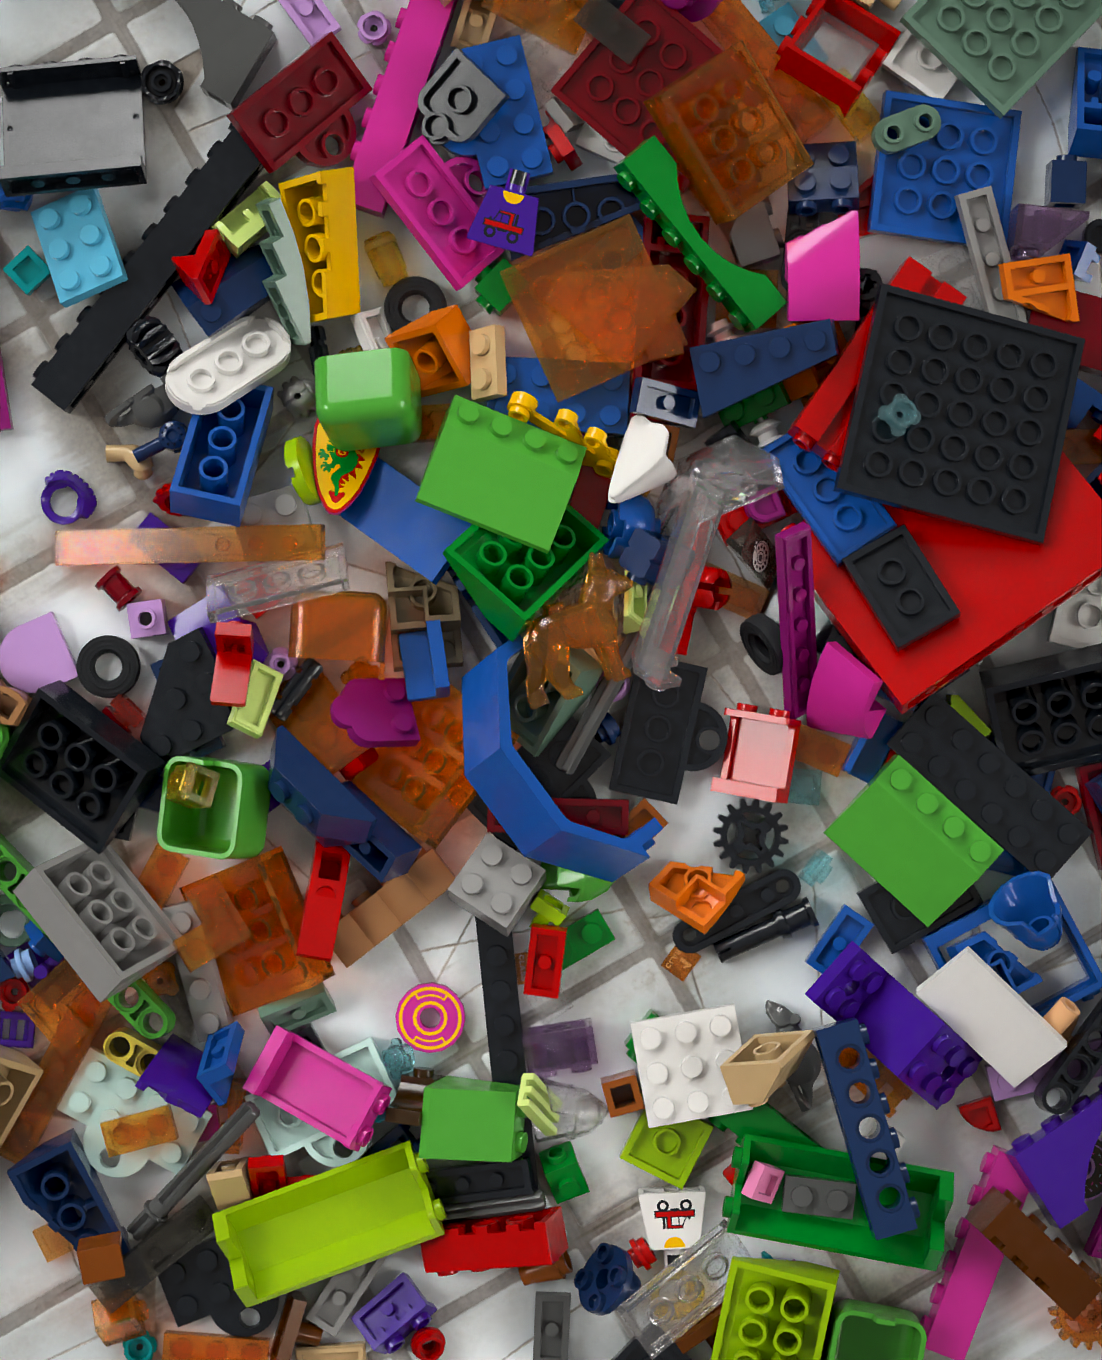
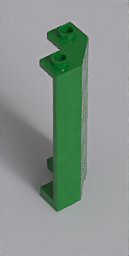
M746 1133L744 1134L741 1147H734L731 1167L736 1169L731 1196H725L722 1208V1217L728 1218L726 1232L925 1270H937L944 1253L945 1221L954 1199V1172L906 1164L910 1177V1183L905 1184L909 1197H915L920 1211V1217L915 1219L918 1229L875 1240L870 1232L857 1185L853 1219L783 1212L781 1210L784 1176L772 1204L751 1199L741 1193L745 1185L747 1173L752 1168L755 1160L780 1168L785 1171L784 1176L785 1174L856 1183L847 1152ZM871 1157L869 1166L871 1170L878 1171L884 1168L887 1160ZM887 1187L881 1191L879 1201L882 1205H890L895 1201L897 1197L895 1188Z

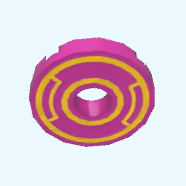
M434 982L418 984L407 991L398 1004L395 1016L397 1030L404 1042L415 1050L426 1053L443 1051L453 1045L462 1034L465 1023L464 1005L457 994L446 985ZM426 1008L436 1009L441 1017L439 1024L434 1027L425 1026L420 1018L422 1011Z

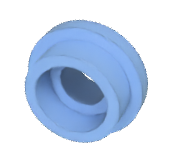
M30 948L14 950L15 958L11 959L10 962L18 979L23 977L27 983L33 981V971L38 966L34 953Z

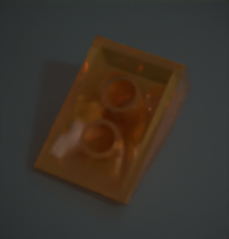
M322 671L316 680H311L313 685L298 705H293L290 708L293 711L287 720H279L271 712L269 718L276 728L283 725L334 775L369 748L356 745L349 738L347 729L339 728L333 723L330 716V707L334 699L340 696V693L324 671ZM290 679L285 680L280 684L276 695L277 699L280 700V698L282 697L280 693L287 685V683L290 681Z

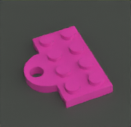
M421 135L369 178L456 291L463 288L505 251L502 248L467 239L469 229L487 193L484 188L478 160L470 157H455L444 162L426 137ZM470 174L476 175L481 180V191H475L471 188L469 184Z

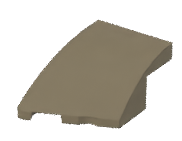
M391 561L385 562L394 672L403 671L399 635L402 633L425 631L426 621L439 619L447 668L463 667L458 587L444 581L438 582L435 585L420 573L416 574L400 568Z

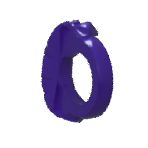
M57 470L55 473H50V476L45 477L46 487L41 495V507L44 514L51 521L65 525L74 523L79 518L87 519L93 514L97 507V498L93 495L94 491L92 488H89V484L83 482V479L79 478L77 474L73 475L72 472L67 470L65 472ZM69 486L78 495L77 506L71 515L62 517L53 511L50 503L51 497L56 490Z

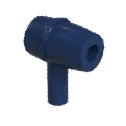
M177 420L166 422L160 428L158 438L132 450L137 462L140 463L164 450L172 451L174 454L180 453L188 427L183 422Z

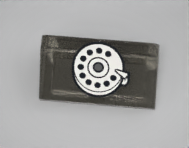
M750 517L725 542L752 576L768 590L777 573L776 547L755 520Z

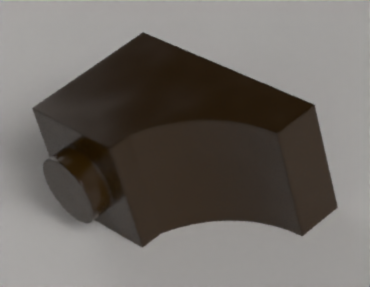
M414 1067L412 1072L402 1074L397 1094L393 1102L386 1107L385 1122L421 1126L424 1087L445 1076L434 1074V1069L429 1067Z

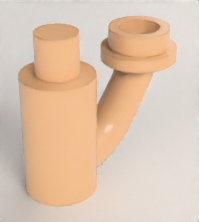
M1061 997L1043 1018L1067 1040L1068 1044L1073 1037L1072 1033L1077 1024L1080 1010L1071 1000Z

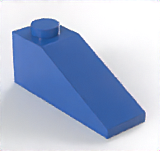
M1077 47L1068 124V155L1102 159V49Z

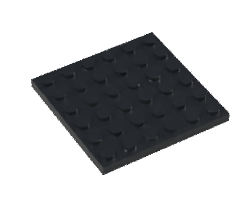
M882 283L878 287L833 491L1031 544H1042L1085 339Z

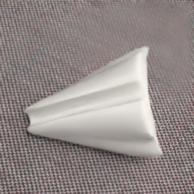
M635 415L630 419L609 486L608 500L610 503L624 502L674 479L677 472L674 464L666 455L669 432L663 424L652 423L641 415Z

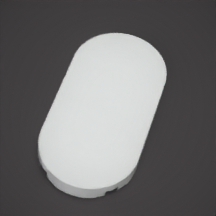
M255 316L240 318L210 338L207 337L180 354L169 364L165 378V390L168 398L179 409L196 415L212 414L224 409L281 372L287 366L291 356L290 335L286 332L283 325L274 319L264 317V320L255 319Z

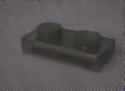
M588 0L573 19L574 22L629 66L652 38L607 0Z

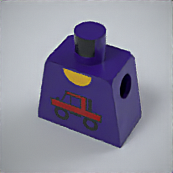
M510 168L505 189L494 185L489 186L469 229L467 239L526 256H533L539 198L525 194L530 173Z

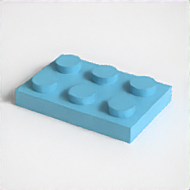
M98 189L77 190L30 212L60 304L65 308L128 280Z

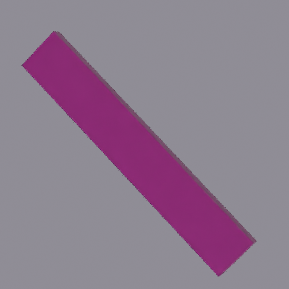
M804 522L775 534L780 641L783 653L784 710L791 711L790 719H797L806 714L809 690L817 667L811 526Z

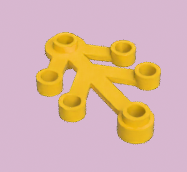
M522 391L512 393L507 405L508 416L525 423L530 421L542 430L587 447L582 465L593 467L594 471L600 476L612 477L619 451L607 445V434L602 429L589 427L583 438L577 423L578 415L572 410L559 409L553 423L536 412L538 401L535 397Z

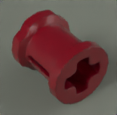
M116 565L96 583L95 587L97 590H103L117 604L116 609L120 612L127 607L126 604L132 603L140 595L142 589L139 586L134 587L120 573L121 568Z

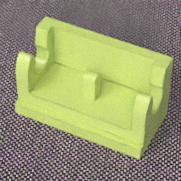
M268 181L262 183L257 190L210 228V230H219L228 250L236 258L268 232L255 205L266 198H281L280 193Z

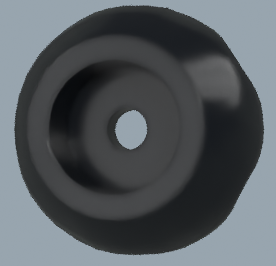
M159 60L147 65L143 69L140 89L143 95L151 102L165 105L174 102L181 95L184 86L183 74L170 61ZM161 80L165 81L164 86L159 85Z

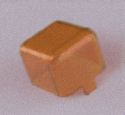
M310 588L300 590L291 601L288 657L380 662L379 680H385L389 628V605L387 601L374 592Z

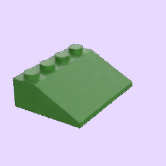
M455 395L443 417L415 502L548 554L577 481L587 447Z
M893 755L823 832L927 927L976 882L1004 851L1001 846L900 755Z

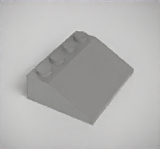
M84 843L34 867L13 891L100 1003L130 986L188 944L110 844L101 854H98Z

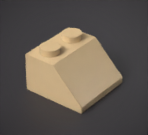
M814 1031L754 1034L720 1066L733 1105L748 1104L749 1107H757L768 1102V1097L777 1089L783 1087L786 1084V1080L798 1069L815 1038Z

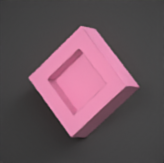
M755 1160L752 1168L747 1173L745 1185L741 1193L751 1199L772 1204L785 1171L776 1166Z

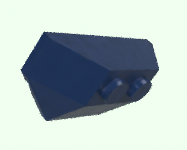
M283 725L279 726L276 730L270 756L268 789L273 797L323 847L368 842L377 818Z

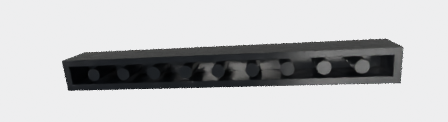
M232 123L228 127L231 132L223 142L217 140L208 151L207 157L209 159L201 170L197 167L187 177L185 181L187 187L179 197L174 195L167 202L163 209V212L166 214L158 224L153 222L145 230L141 237L144 242L137 251L131 250L123 258L122 262L128 280L98 293L100 298L93 307L90 305L86 306L77 317L76 322L79 324L71 334L65 333L59 339L54 348L57 352L49 362L44 360L34 371L33 377L35 380L31 385L65 412L71 414L127 343L125 339L127 331L139 319H144L150 314L171 287V284L180 276L171 258L195 255L205 230H210L211 226L232 210L264 169Z

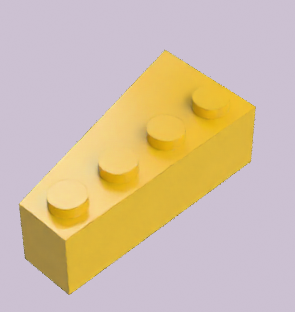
M354 167L318 171L278 183L281 200L293 228L304 267L310 304V323L360 313Z

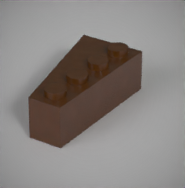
M993 1186L965 1218L1062 1310L1075 1320L1102 1290V1287L1094 1281L1098 1274L1083 1260L1077 1265L1069 1257L1073 1251L1059 1237L1052 1241L1044 1233L1048 1227L1033 1213L1027 1217L1019 1209L1023 1203L1008 1189L1002 1194Z

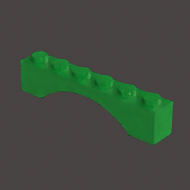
M655 135L643 141L613 167L618 173L617 179L622 187L635 194L640 201L639 206L642 212L649 219L656 220L663 229L662 236L669 245L680 250L685 257L684 263L693 274L700 275L707 284L706 290L713 300L724 305L729 312V320L737 329L744 330L745 333L757 330L787 303L766 275L751 272L730 263L717 254L700 237L689 220L681 200L677 180V163Z

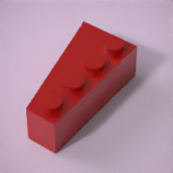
M561 1206L544 1208L542 1211L443 1224L444 1235L420 1243L425 1273L437 1272L438 1276H449L464 1270L482 1272L495 1268L553 1265L568 1249Z

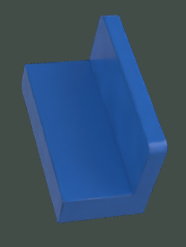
M440 619L426 621L425 631L400 634L399 645L408 701L414 702L450 697V682Z
M884 714L873 738H854L839 769L868 783L879 771L890 750L886 745L887 741L902 726L903 722Z
M237 1021L217 1030L213 1034H208L196 1077L219 1106L227 1103L245 1033Z

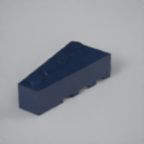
M618 174L527 186L525 194L539 198L534 252L641 209L639 206L640 201L632 191L629 192L622 187L617 179ZM510 251L511 262L526 255Z

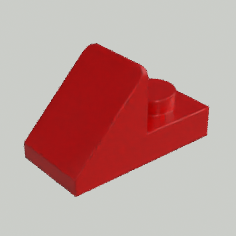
M213 229L205 230L195 255L175 256L171 260L184 284L205 305H209L213 302L231 254L219 230Z

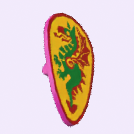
M317 418L314 425L312 442L315 485L325 510L331 515H339L351 506L362 492L375 466L381 448L340 451L331 444Z

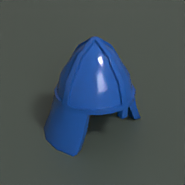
M1041 871L1025 872L1012 877L992 895L988 905L989 916L996 924L1006 929L1015 939L1020 940L1028 948L1045 951L1053 948L1060 942L1063 932L1062 910L1057 902L1050 874Z

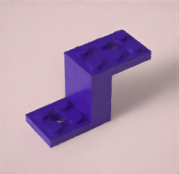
M853 941L850 942L805 993L808 998L834 1020L840 1021L854 1017L858 1020L859 1024L864 1023L870 1039V1044L865 1045V1048L936 1110L942 1104L951 1100L956 1088L965 1078L975 1073L978 1064L983 1059L968 1043Z

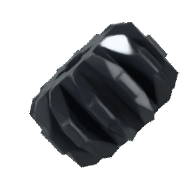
M148 315L144 319H139L127 331L125 336L129 350L134 354L135 359L140 362L142 368H146L149 374L160 378L167 373L169 364L183 353L180 343L175 339L174 334L168 330L167 325L162 324L156 317Z

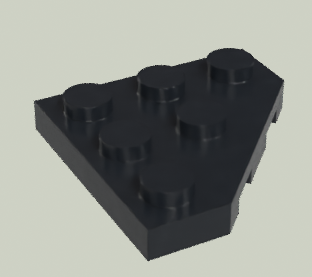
M203 627L197 628L168 643L140 734L142 743L166 762L175 756H182L235 729L227 725L232 707L212 705L210 703L216 653Z

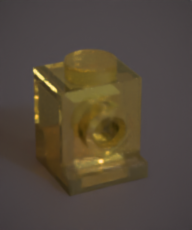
M187 762L186 765H176L167 782L168 793L166 799L188 808H211L220 773L192 762ZM201 781H205L201 796L197 794Z

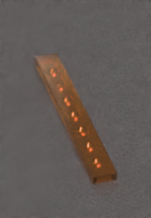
M324 524L55 531V566L325 560Z

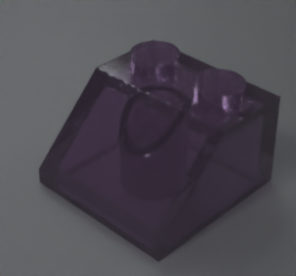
M1022 203L1017 204L1010 212L1007 239L1011 262L1040 258L1089 219L1090 212Z
M591 1018L522 1028V1042L528 1073H536L539 1078H548L558 1075L557 1070L571 1068V1073L590 1071L592 1070V1064H598Z

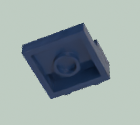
M856 141L786 145L788 214L807 217L824 212L843 215L850 210L859 211Z

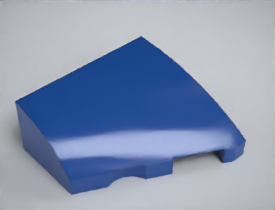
M985 931L945 948L950 959H952L969 946L1018 994L1043 982L1038 973H1032L1017 961L1018 957L1010 951L1003 950L997 941Z

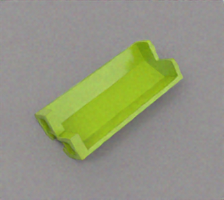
M410 1140L212 1214L216 1242L229 1260L234 1290L246 1308L445 1234L442 1220L447 1218L444 1206L440 1198L435 1199L426 1176V1172L429 1171L426 1159L419 1158V1152L415 1151Z

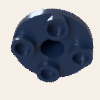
M601 1243L584 1268L578 1270L574 1278V1285L578 1289L582 1306L588 1312L599 1316L613 1312L620 1305L629 1306L633 1304L641 1291V1281L633 1271L632 1260L628 1252L623 1248L608 1243Z

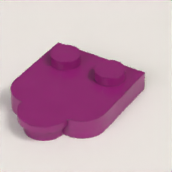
M404 678L350 680L342 689L340 696L336 697L331 704L330 716L333 723L339 728L347 729L349 738L360 747L416 746L421 740L412 703L407 699Z

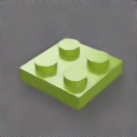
M643 1109L619 1157L682 1190L714 1126L702 1119L649 1128L646 1111Z

